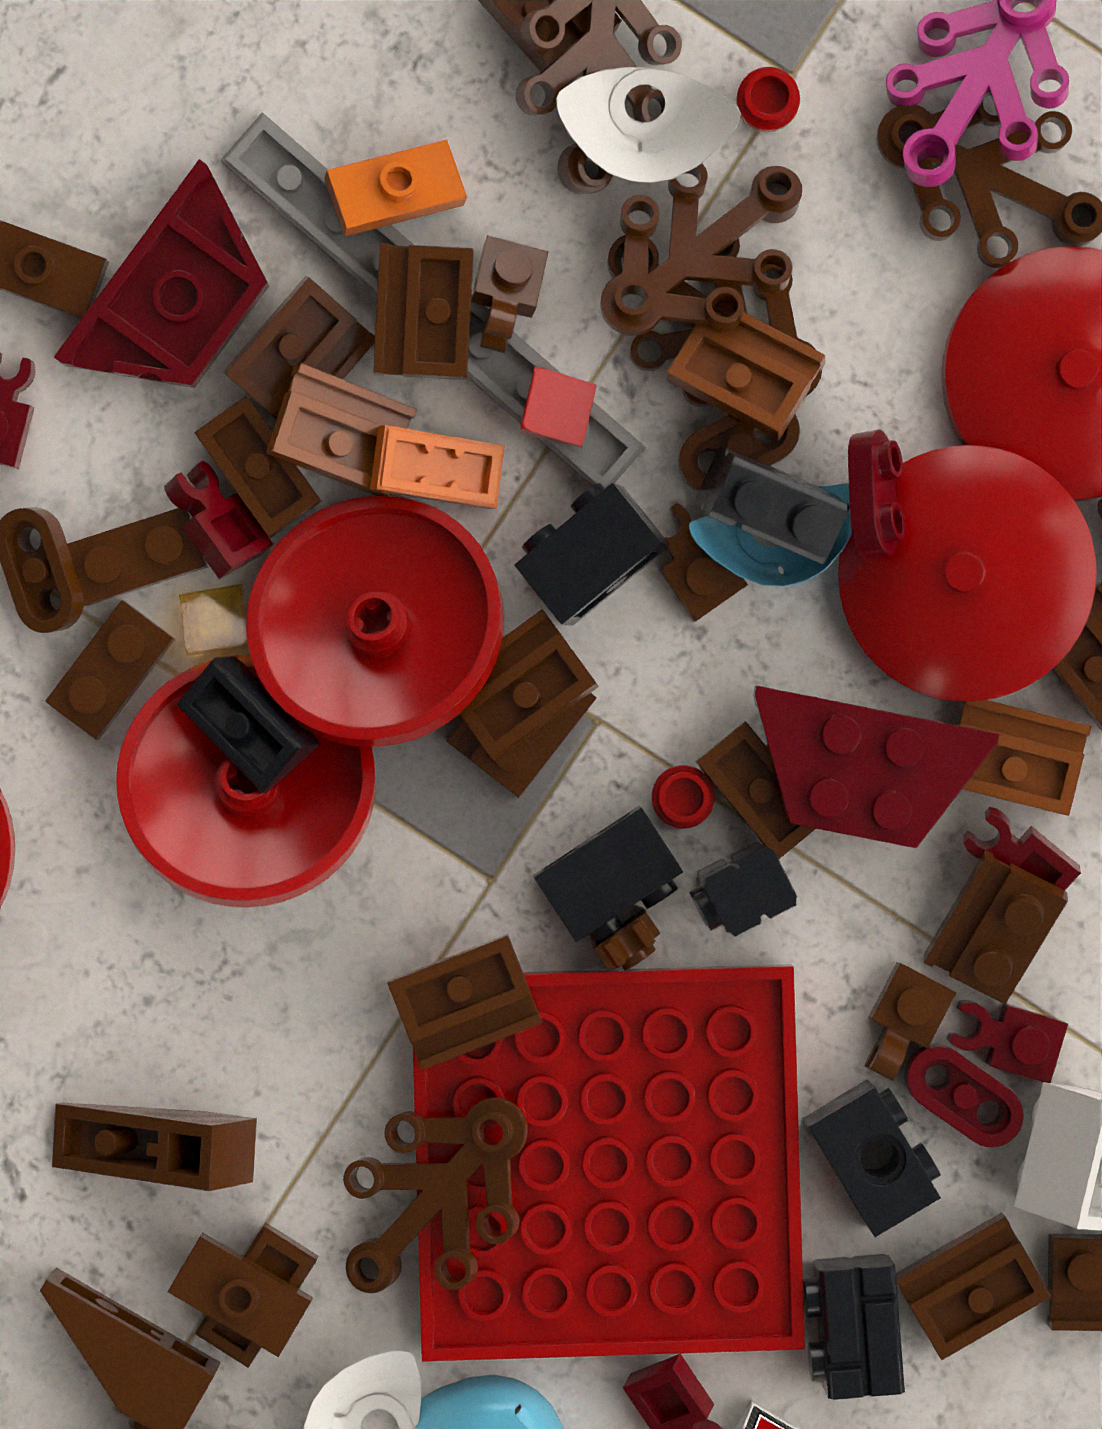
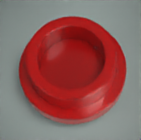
M762 67L750 72L742 80L737 91L736 105L740 110L741 118L748 126L761 132H774L786 127L794 119L800 105V92L795 80L787 72L775 67Z
M678 765L665 770L659 775L652 788L651 801L655 813L664 823L674 828L688 829L701 824L708 818L714 807L715 791L710 779L701 770L692 766Z

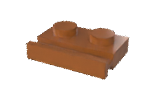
M719 302L712 306L714 312L719 316L729 317L735 314L734 308L725 302ZM743 312L739 325L727 332L716 331L708 324L697 323L669 367L667 381L779 441L809 392L814 378L823 369L825 354Z
M300 363L294 366L291 373L293 377L288 392L284 394L266 454L370 494L390 496L388 492L370 490L378 426L388 425L408 429L417 409Z
M989 700L963 701V708L957 725L998 733L999 740L998 744L962 790L1069 816L1085 755L1083 751L1086 739L1090 735L1092 726Z

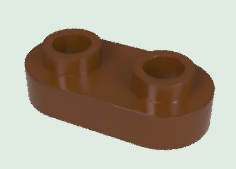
M796 414L779 441L776 440L771 444L760 443L755 437L754 427L731 415H727L696 431L685 441L679 453L678 467L683 480L692 489L699 491L707 473L700 469L698 457L704 451L716 452L720 445L769 466L783 460L793 451L799 439L800 426Z
M37 507L18 508L8 512L0 520V563L18 616L28 628L39 633L57 632L70 628L78 621L82 614L84 594L59 521L49 511ZM33 529H36L41 537V543L37 550L30 542V534ZM53 589L58 591L61 598V605L58 610L53 608L50 602V594Z

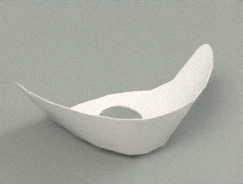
M621 67L601 70L580 77L560 90L556 97L557 110L561 121L569 135L589 159L609 174L627 181L644 183L671 180L699 166L733 134L741 116L738 106L714 88L679 73L647 67ZM648 84L655 86L662 92L665 98L663 112L651 122L635 121L628 116L625 110L624 101L626 95L632 88L638 85ZM639 142H641V144H642V151H641V152L638 151V145H637V144H638Z
M400 1350L387 1351L368 1356L343 1368L322 1386L313 1399L305 1420L304 1429H361L365 1416L377 1409L386 1410L391 1413L397 1420L399 1429H417L415 1426L419 1423L421 1383L414 1356L409 1352ZM334 1413H342L344 1417H335Z

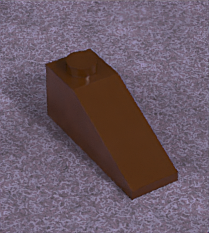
M57 1103L55 1105L52 1167L204 1191L252 1183L257 1118L195 1110Z
M56 1268L46 1279L40 1292L118 1411L130 1418L128 1421L129 1426L132 1429H184L214 1378L221 1362Z

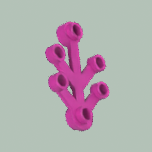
M992 0L949 14L932 12L921 19L917 29L919 47L925 54L932 57H941L951 52L958 37L993 28L994 30L984 46L916 66L908 63L899 64L889 71L886 77L887 96L889 101L896 107L900 105H917L922 101L925 91L962 81L934 129L919 130L906 141L903 149L904 168L911 181L923 187H934L943 184L952 176L956 166L955 145L988 90H990L1001 125L999 129V148L1001 153L1006 158L1014 161L1025 160L1034 154L1038 145V129L1036 124L1026 117L1008 57L1021 38L1034 71L1030 78V95L1034 103L1042 108L1051 109L1062 105L1066 101L1069 94V75L1062 66L1058 65L1046 27L1055 16L1056 0ZM1020 3H1030L1035 7L1034 10L1029 12L1013 10ZM937 28L943 29L948 33L941 40H931L926 37L929 31ZM902 80H911L917 84L909 92H900L895 89V85ZM1045 80H1055L1061 85L1054 92H1045L1038 86ZM1014 132H1024L1030 139L1023 144L1015 145L1010 143L1007 137ZM930 157L941 161V165L932 170L921 169L918 166L922 160Z

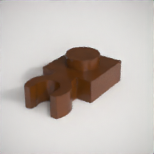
M676 503L670 508V511L679 523V530L673 537H664L671 545L665 551H668L673 560L659 569V572L693 621L696 622L748 584L744 578L737 576L713 560L696 543L689 530V523L692 522L690 514L682 505Z
M644 908L624 921L625 924L601 941L595 944L592 943L593 950L607 970L613 966L615 969L622 966L624 971L643 961L656 950L653 945L656 942L654 938L661 933Z

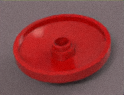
M1064 246L1042 249L1009 262L988 277L969 296L957 314L948 334L943 353L941 377L944 404L949 421L962 445L997 448L1021 456L1041 467L1055 478L1074 501L1102 497V250L1090 247Z
M970 445L952 446L932 450L904 462L902 476L896 479L897 502L904 513L906 532L904 539L898 541L895 553L893 555L865 559L858 552L853 535L851 534L839 555V594L842 609L855 639L866 655L889 677L918 693L950 701H982L1003 697L1033 684L1048 674L1069 653L1080 637L1093 605L1096 589V558L1092 537L1079 507L1064 487L1044 469L1021 456L1001 449Z
M366 496L339 502L314 513L292 528L277 543L262 564L250 593L246 617L247 644L252 663L263 686L276 704L293 721L311 733L332 742L359 747H383L412 741L435 731L460 714L472 702L489 678L497 661L504 630V608L500 587L490 561L476 539L458 521L439 509L416 500L394 496Z
M250 655L234 656L241 660L259 679ZM210 660L180 673L165 683L148 699L133 719L125 735L117 763L116 787L120 813L127 832L144 861L158 876L179 891L198 900L228 907L249 908L284 902L310 891L327 880L345 863L361 841L373 811L376 794V771L372 747L349 746L332 742L313 734L320 741L315 750L271 790L262 794L177 706V703L212 661Z

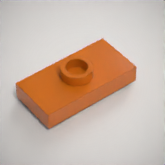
M447 139L328 169L324 178L344 237L464 206L467 199Z
M388 425L378 426L370 490L486 509H497L505 445Z

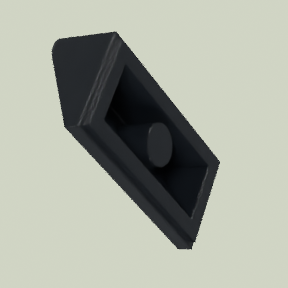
M234 656L214 658L177 703V706L262 794L271 790L306 759L320 743L310 731L293 721L276 704L262 682L241 660Z

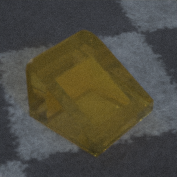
M243 584L179 594L186 656L195 657L248 647L246 633L247 607Z

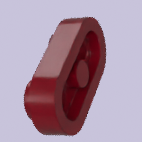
M880 429L853 434L848 444L851 531L856 548L865 559L893 555L897 549L898 541L904 539L906 532L904 513L897 502L896 479L901 478L903 472L902 454L895 440L889 441L886 434Z
M931 1044L928 1048L922 1047L918 1049L908 1060L904 1078L911 1096L919 1104L978 1145L993 1148L1003 1146L1017 1136L1022 1127L1024 1117L1019 1098L1013 1091L954 1049L941 1044ZM933 1065H943L947 1072L944 1083L937 1087L927 1085L925 1080L927 1070ZM987 1101L995 1102L998 1107L997 1117L989 1123L980 1122L977 1118L979 1106Z

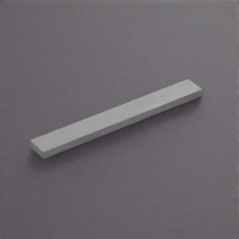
M263 112L221 159L225 167L375 298H377L380 243L390 244L391 246L414 245L392 225L344 237L324 179L328 169ZM471 302L467 378L521 424L535 366L560 372L514 331L511 339H508L505 353L480 347L488 309L484 305ZM594 401L582 448L536 437L589 485L594 486L597 483H601L604 488H607L611 483H615L645 449L641 442Z

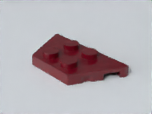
M200 159L196 162L55 354L54 358L64 366L195 388L269 288V284L206 163Z
M754 686V702L759 711L767 741L768 753L776 773L787 822L790 824L917 848L998 744L999 740L998 733L762 686Z

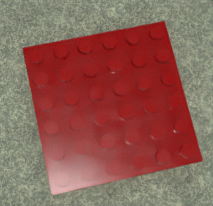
M792 964L628 969L626 971L624 969L523 972L541 1016V1024L424 1070H421L413 1048L414 1112L418 1113L422 1118L466 1117L470 1109L478 1102L487 1098L499 1097L507 1099L518 1106L525 1116L528 1127L524 1147L510 1159L512 1206L519 1215V1228L511 1238L500 1244H491L480 1237L476 1228V1219L480 1211L487 1207L483 1164L467 1181L470 1247L478 1264L477 1274L470 1283L461 1289L450 1290L443 1287L435 1277L434 1266L436 1260L444 1253L442 1209L418 1235L422 1362L805 1350L794 966ZM487 1120L484 1126L486 1137L493 1142H500L503 1137L501 1125L494 1120ZM424 1142L416 1149V1163H448L464 1144ZM417 1190V1196H418L423 1190ZM491 1212L488 1220L490 1227L496 1233H505L507 1230L505 1217L499 1212ZM449 1258L447 1269L450 1275L457 1279L464 1278V1264L457 1258Z

